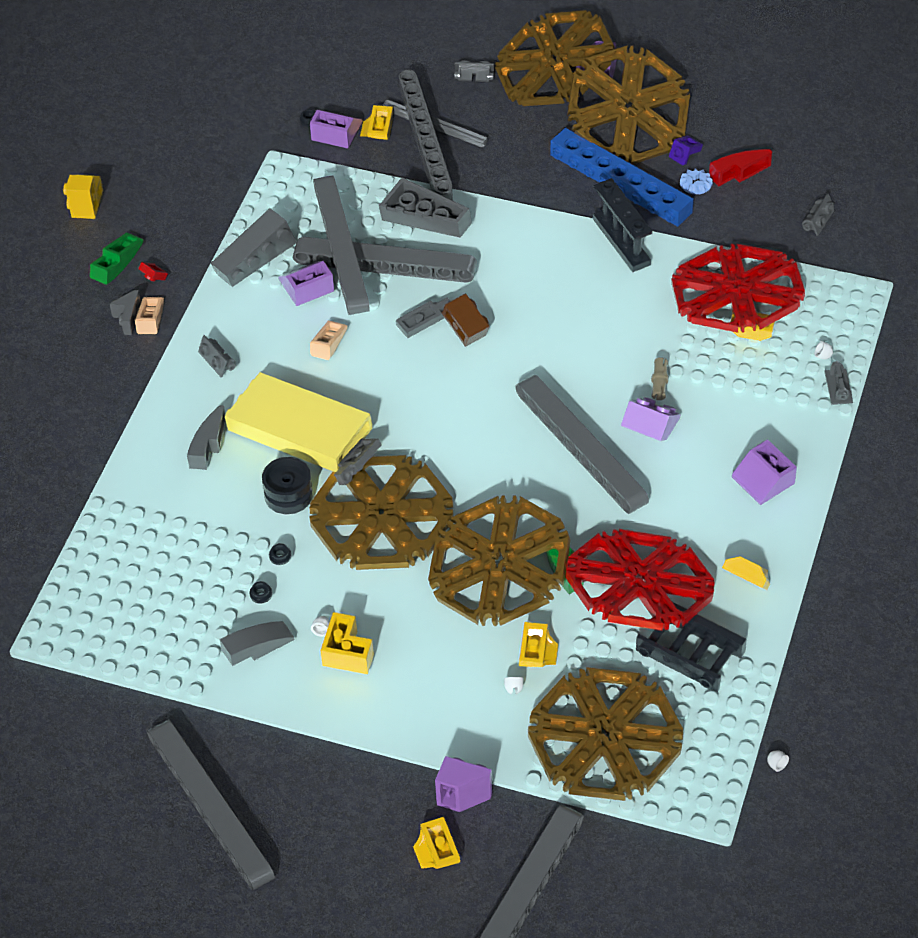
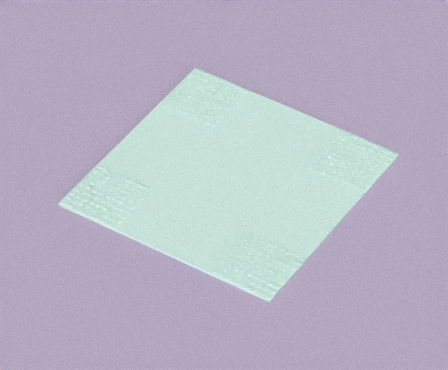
M269 151L213 260L269 208L287 221L296 242L301 237L328 239L316 198L313 179L333 175L352 242L471 255L477 260L473 280L464 283L360 271L369 301L370 312L348 315L336 268H329L333 275L334 292L299 306L295 305L281 284L279 276L306 266L296 263L292 258L296 244L233 287L219 277L210 264L12 645L10 655L13 658L440 770L445 756L460 758L467 763L481 764L491 769L493 785L719 845L730 846L734 838L893 289V283L796 262L805 289L804 301L800 300L798 310L775 321L772 337L761 341L741 338L731 331L692 324L687 321V315L681 317L680 313L678 314L671 285L672 275H676V269L680 265L716 246L717 250L720 251V245L652 231L651 235L642 238L641 246L651 259V265L632 272L594 222L593 218L452 189L453 201L469 208L472 222L461 238L382 221L379 204L401 179L400 177L277 151ZM409 180L428 190H431L430 184ZM723 246V248L726 250L731 249L729 247ZM752 258L742 259L745 272L765 262ZM711 262L698 269L722 274L720 264L717 262ZM780 276L769 282L770 284L793 287L789 276ZM691 288L684 289L682 291L684 301H691L706 293V291ZM466 293L470 299L475 301L478 311L487 318L490 327L486 336L465 347L445 318L410 338H407L396 326V319L429 301L438 303L445 298L452 301ZM753 301L757 313L771 315V313L782 308L772 304ZM731 304L714 311L706 317L730 322L733 314ZM328 320L347 325L343 338L329 360L314 357L310 354V342ZM203 335L208 339L217 340L218 344L225 350L224 354L227 353L235 360L236 367L232 371L225 370L223 377H220L198 352ZM820 341H824L832 346L833 354L829 359L824 360L815 357V348ZM659 357L668 360L667 375L669 379L666 384V398L664 400L652 398L653 383L651 382V376L654 374V360ZM835 361H839L847 371L853 403L831 405L824 370H830L832 363ZM260 372L369 413L373 428L365 439H379L381 447L375 452L373 457L406 455V459L409 456L412 457L411 465H416L419 460L422 461V467L426 463L452 496L453 508H447V510L453 509V516L496 496H499L500 499L502 495H505L506 503H510L513 500V495H516L518 502L521 496L561 518L565 528L559 532L567 530L571 539L570 548L574 552L598 533L602 536V532L605 531L607 535L612 536L613 529L671 537V540L677 539L676 546L679 547L686 544V550L691 547L715 582L712 601L698 615L746 638L745 653L741 659L734 655L729 657L718 673L721 675L718 692L707 689L699 682L650 657H644L636 651L637 635L640 634L648 638L654 629L608 622V619L602 620L603 612H597L593 615L592 609L589 611L586 609L575 591L569 595L560 583V591L556 589L549 591L554 597L553 600H549V604L501 626L499 622L497 626H494L492 618L486 620L485 626H482L479 619L477 625L437 601L433 591L438 590L440 587L432 589L428 581L433 551L429 557L425 554L424 561L418 556L413 557L415 565L411 566L409 564V568L356 570L355 567L352 569L350 568L351 560L347 559L343 564H340L339 558L336 561L311 528L309 516L317 514H310V504L304 510L295 514L285 515L270 509L264 498L262 484L264 468L271 461L278 458L297 457L228 431L227 424L225 423L219 453H210L207 470L189 469L187 453L190 443L203 421L220 405L224 406L226 414L227 410L236 403L239 395L243 394L248 388L251 380L255 379ZM534 374L537 375L645 490L649 503L631 514H627L520 399L515 385ZM647 397L655 400V405H668L676 408L675 412L681 414L668 439L659 441L621 426L629 401ZM768 439L797 467L794 485L760 505L732 478V474L751 449ZM300 459L310 469L314 498L333 471ZM393 465L368 466L365 469L380 491L396 470ZM420 478L405 499L433 498L437 493L425 478ZM338 482L326 496L328 502L358 501L346 485H339ZM380 509L379 514H384V509ZM487 514L474 520L467 527L490 540L494 514ZM529 514L521 515L518 520L515 539L545 526V523ZM437 521L405 523L418 539L424 540L428 538ZM358 524L326 526V529L337 543H344ZM381 533L367 555L371 557L393 556L397 551L384 534ZM275 544H285L291 550L292 556L288 563L275 565L269 560V551ZM630 544L642 561L657 549L650 546ZM449 548L444 555L442 572L465 563L472 558L455 548ZM597 550L587 558L588 560L614 563L603 550ZM546 552L527 560V562L546 573L553 574ZM500 554L499 559H498V560H495L496 563H497V566H498V563H500V560L503 559L501 554ZM741 556L767 569L770 582L768 590L723 569L722 566L725 560ZM678 563L668 571L695 576L685 563ZM508 579L504 609L513 610L533 599L534 594ZM259 581L266 582L272 588L271 599L262 604L253 602L249 595L252 585ZM483 581L457 592L454 599L471 610L477 609L479 607ZM585 581L583 585L591 598L599 597L612 586L591 583L589 581ZM667 594L672 602L686 609L696 602L690 597ZM639 597L620 611L624 616L633 615L644 617L645 619L652 618ZM333 612L356 616V637L372 639L374 656L368 674L322 666L320 650L325 636H317L311 631L315 618L325 616L331 620ZM283 621L294 636L295 640L255 661L252 657H249L234 666L231 665L221 650L220 645L221 638L258 624ZM524 622L548 624L550 636L558 643L556 665H545L543 667L519 666ZM670 624L669 630L664 631L657 643L669 648L682 629ZM690 634L677 654L689 659L703 639ZM710 645L697 664L710 669L723 649ZM586 667L641 673V677L647 676V682L644 685L651 686L655 681L657 683L656 690L661 686L683 728V740H674L677 743H682V750L679 757L648 793L645 787L644 795L642 796L638 790L633 789L631 790L632 799L629 800L626 797V800L622 801L570 795L569 790L567 792L563 791V785L566 782L559 781L554 786L553 777L549 782L528 738V726H537L535 723H530L531 711L564 675L567 681L568 673L570 672L574 678H580L579 669L582 668L586 672ZM523 677V689L521 692L516 694L515 688H513L512 694L508 693L505 689L504 678ZM604 682L596 684L608 710L627 689L622 684ZM563 695L548 711L549 714L583 717L571 695ZM655 704L647 705L632 722L636 724L667 726L663 715ZM601 726V734H605L609 739V732H606ZM547 740L543 746L551 762L558 766L579 743ZM628 748L643 776L649 775L663 759V755L659 752ZM603 756L582 779L584 785L591 787L613 788L616 785Z

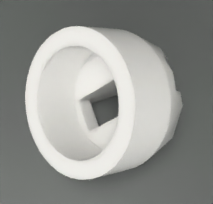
M820 341L815 348V357L824 360L829 359L833 354L832 346L824 341Z
M318 616L312 623L311 631L317 636H325L330 620L325 616Z
M523 677L504 678L506 691L512 694L513 688H515L516 694L521 692L523 689Z
M780 750L770 752L767 758L768 764L776 772L783 770L789 761V757Z

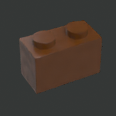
M466 293L444 306L442 315L465 347L486 336L490 327L489 322L484 315L480 314L475 301L470 299Z

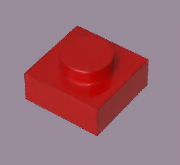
M141 262L138 268L145 273L144 277L151 281H165L168 275L167 272L154 263Z

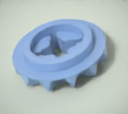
M695 168L694 171L687 170L686 173L682 174L680 186L690 194H703L711 188L712 179L710 173H705L704 169L697 171Z

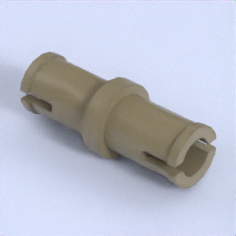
M660 357L654 360V374L651 376V382L653 383L652 398H656V400H664L666 398V384L669 379L667 375L668 360Z

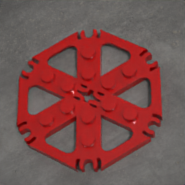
M731 244V249L728 250L724 249L723 245L719 247L720 251L717 250L716 246L680 265L676 269V275L673 274L671 278L678 314L680 313L681 317L687 315V321L692 324L738 333V327H740L742 333L745 332V327H752V330L756 331V325L761 330L798 310L800 300L804 301L805 289L794 259L787 261V255L783 254V252L737 244V249H735L734 244ZM752 258L765 262L745 272L742 259ZM711 262H717L720 264L722 274L698 269ZM780 276H789L793 287L770 284L769 282ZM691 288L706 291V293L685 302L682 291ZM753 301L772 304L782 308L767 317L761 318L756 313ZM731 304L734 315L732 322H723L719 319L706 317L714 311Z
M613 529L612 536L607 535L605 531L602 532V536L599 533L568 557L566 568L567 581L588 611L592 609L593 615L597 612H603L602 620L608 619V622L661 631L663 628L669 630L670 623L679 628L680 623L684 626L712 601L715 584L714 578L691 547L686 550V544L680 547L676 546L677 539L671 540V537L624 529H619V531ZM630 544L650 546L657 549L642 561ZM603 550L614 563L588 560L587 558L595 551ZM678 563H685L695 576L668 571ZM589 581L591 583L612 586L599 597L591 598L581 583ZM667 594L690 597L696 602L686 611L682 612L675 607ZM639 597L652 618L645 619L644 617L633 615L624 616L620 611Z

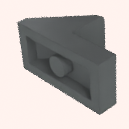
M134 290L110 303L112 317L119 318V325L122 326L124 335L133 334L135 319L141 305L139 290Z

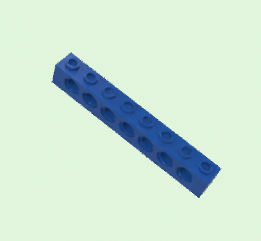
M564 128L550 141V155L555 159L564 162L571 168L580 171L599 183L612 178L629 200L660 216L667 222L678 227L692 214L693 198L598 145L578 136L571 130Z

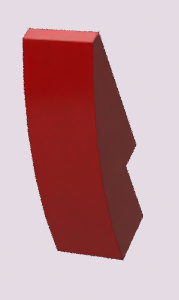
M770 149L751 150L722 157L710 163V177L717 186H721L734 178L740 183L770 167L772 151Z

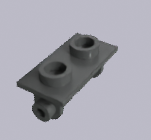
M465 60L455 62L456 71L454 78L458 79V81H472V75H476V82H489L494 78V64L486 61L471 63Z
M829 194L824 199L816 200L810 210V214L802 222V227L805 231L814 230L816 236H818L825 227L828 219L834 212V204Z
M203 335L198 352L220 377H223L225 370L232 371L236 367L235 360L227 353L224 354L225 350L218 344L217 340L208 339Z
M835 361L832 363L830 370H824L831 405L853 403L847 371L839 361Z

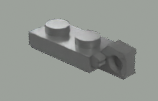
M448 298L438 303L429 301L396 319V326L407 338H410L444 319L442 315L444 306L451 301Z
M361 439L338 464L339 469L334 474L339 485H347L352 481L353 475L357 474L364 467L363 465L375 455V452L381 447L379 439Z

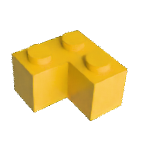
M69 175L68 182L64 184V195H67V209H70L72 218H96L103 192L100 176Z
M333 612L320 650L322 666L368 674L374 656L372 639L356 637V616Z

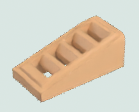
M144 297L142 299L135 319L138 334H157L164 298Z
M328 320L310 342V354L314 357L329 360L343 338L347 325Z

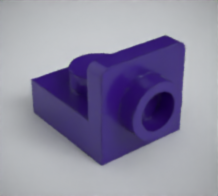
M690 136L674 139L669 158L681 165H686L689 155L701 152L703 144Z

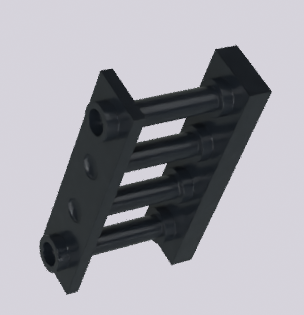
M612 178L595 184L594 189L603 200V210L593 214L594 222L632 272L650 266L651 259L641 246L642 238L652 234L651 228Z
M672 602L678 610L682 612L687 610L686 608ZM698 614L684 626L680 623L679 628L682 630L669 648L657 643L665 631L664 628L662 631L654 629L648 638L640 634L637 635L636 651L642 656L650 657L699 682L703 687L716 692L719 691L721 675L718 673L731 655L742 658L746 650L747 641L746 638ZM693 634L703 640L691 657L687 659L677 654V652L689 635ZM710 645L723 649L710 669L697 664Z

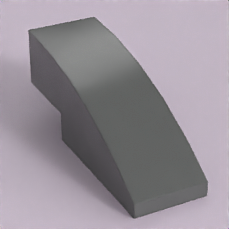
M223 405L218 406L196 431L187 453L189 469L207 470L210 453H219L226 423Z
M277 621L258 624L221 638L220 645L221 650L231 665L234 666L249 657H252L255 661L295 639L285 623Z

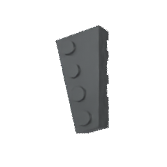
M403 177L379 204L382 221L461 238L472 224L469 208Z
M269 208L211 262V265L216 274L233 287L295 245L296 240L287 221Z

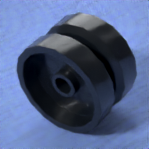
M281 457L271 461L264 468L262 473L264 498L270 509L280 514H295L304 510L310 504L313 498L310 469L306 463L298 458Z

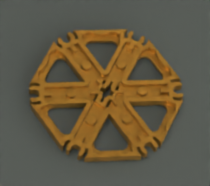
M583 10L545 14L547 19L540 15L541 20L535 23L533 19L530 21L531 27L527 22L499 52L497 57L500 62L495 63V69L509 100L511 99L512 102L516 100L518 105L522 106L565 104L564 97L569 102L573 78L570 67L581 66L586 58L615 49L600 16L598 17L595 14L593 17L590 11ZM575 22L557 41L552 30L553 26L560 23ZM593 32H598L603 40L601 45L580 46ZM529 37H534L540 48L516 51ZM552 55H555V57H557V62H555ZM610 61L601 64L598 68L604 72L612 63ZM530 70L512 87L508 78L510 72ZM552 76L558 88V93L551 97H534L539 88ZM581 86L579 88L582 95L589 89L588 86Z
M627 46L586 58L581 64L585 68L584 71L578 67L576 68L572 78L567 116L570 115L568 121H577V124L572 126L575 134L617 157H623L626 162L629 161L630 157V164L633 165L670 153L673 145L672 140L685 136L690 94L687 95L689 89H680V86H683L685 80H681L682 76L648 49H646L645 56H643L644 48H641L639 53L636 54L633 52V46L629 48L628 53ZM613 60H621L624 64L621 85L599 69L598 66ZM647 65L652 66L666 77L667 82L641 90L644 67ZM581 86H588L605 101L580 109L577 106L579 88ZM631 102L632 106L626 108V103ZM669 103H676L679 106L677 125L672 126L652 109ZM616 120L613 145L611 147L603 146L589 134L591 128ZM636 125L657 140V148L642 153H636L633 150Z
M406 455L371 457L363 465L364 467L357 474L353 475L352 481L346 485L358 501L328 502L326 496L338 482L334 476L336 472L330 474L309 506L310 514L317 515H311L309 518L311 528L336 561L339 558L340 564H343L345 560L350 559V568L356 567V570L409 568V564L411 566L415 565L413 557L418 556L424 561L425 554L428 557L434 550L436 534L441 537L439 530L446 531L448 529L446 522L447 520L451 521V517H453V509L447 510V508H453L452 496L426 463L422 467V461L419 460L416 465H411L412 457L409 456L406 459ZM368 466H395V472L381 491L365 471ZM420 478H425L437 493L433 498L405 499ZM384 509V514H379V510ZM437 521L428 538L424 540L418 539L405 523ZM358 524L344 543H337L326 529V526ZM381 533L384 534L397 551L393 556L371 557L367 554Z
M502 495L500 499L499 496H496L451 517V521L447 520L446 522L450 530L443 531L440 529L441 537L436 534L428 581L432 589L440 588L433 591L438 602L477 625L480 619L482 626H485L488 618H492L494 626H497L498 622L500 626L549 604V600L554 599L553 594L549 591L551 589L560 591L559 583L564 586L571 541L567 530L559 532L565 528L561 518L521 496L518 502L516 495H513V500L510 503H506L505 495ZM487 514H494L490 540L469 529L467 525ZM529 514L545 523V526L515 539L518 520L521 515ZM449 548H455L472 558L465 563L442 572L444 555ZM550 549L559 551L556 571L553 574H548L527 562V560ZM501 554L503 559L500 560V563H498L497 566L495 560H498ZM508 579L533 593V599L513 610L504 609ZM483 581L479 607L477 609L471 610L454 599L457 592Z
M586 667V672L582 668L579 669L580 678H574L570 672L568 673L567 681L564 675L531 711L530 723H535L537 726H528V738L549 782L552 777L554 786L559 781L566 782L563 785V791L567 792L569 790L570 795L625 801L627 797L631 800V790H638L642 796L644 795V787L648 793L679 757L682 750V743H677L674 740H683V728L661 686L656 690L657 683L655 681L651 686L644 685L647 682V676L641 677V673ZM604 682L625 685L627 687L625 692L608 710L596 684ZM563 695H571L583 717L549 714L548 711ZM655 704L663 715L667 726L636 724L632 722L647 705ZM601 726L606 732H609V739L605 734H601ZM547 740L579 743L558 766L551 762L543 746ZM628 748L659 752L663 755V759L649 775L643 776ZM603 756L616 785L613 788L584 785L582 779Z

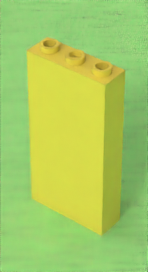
M261 372L255 379L251 380L248 388L243 394L239 395L236 403L225 414L228 431L333 472L339 469L338 464L361 439H365L373 428L369 413Z

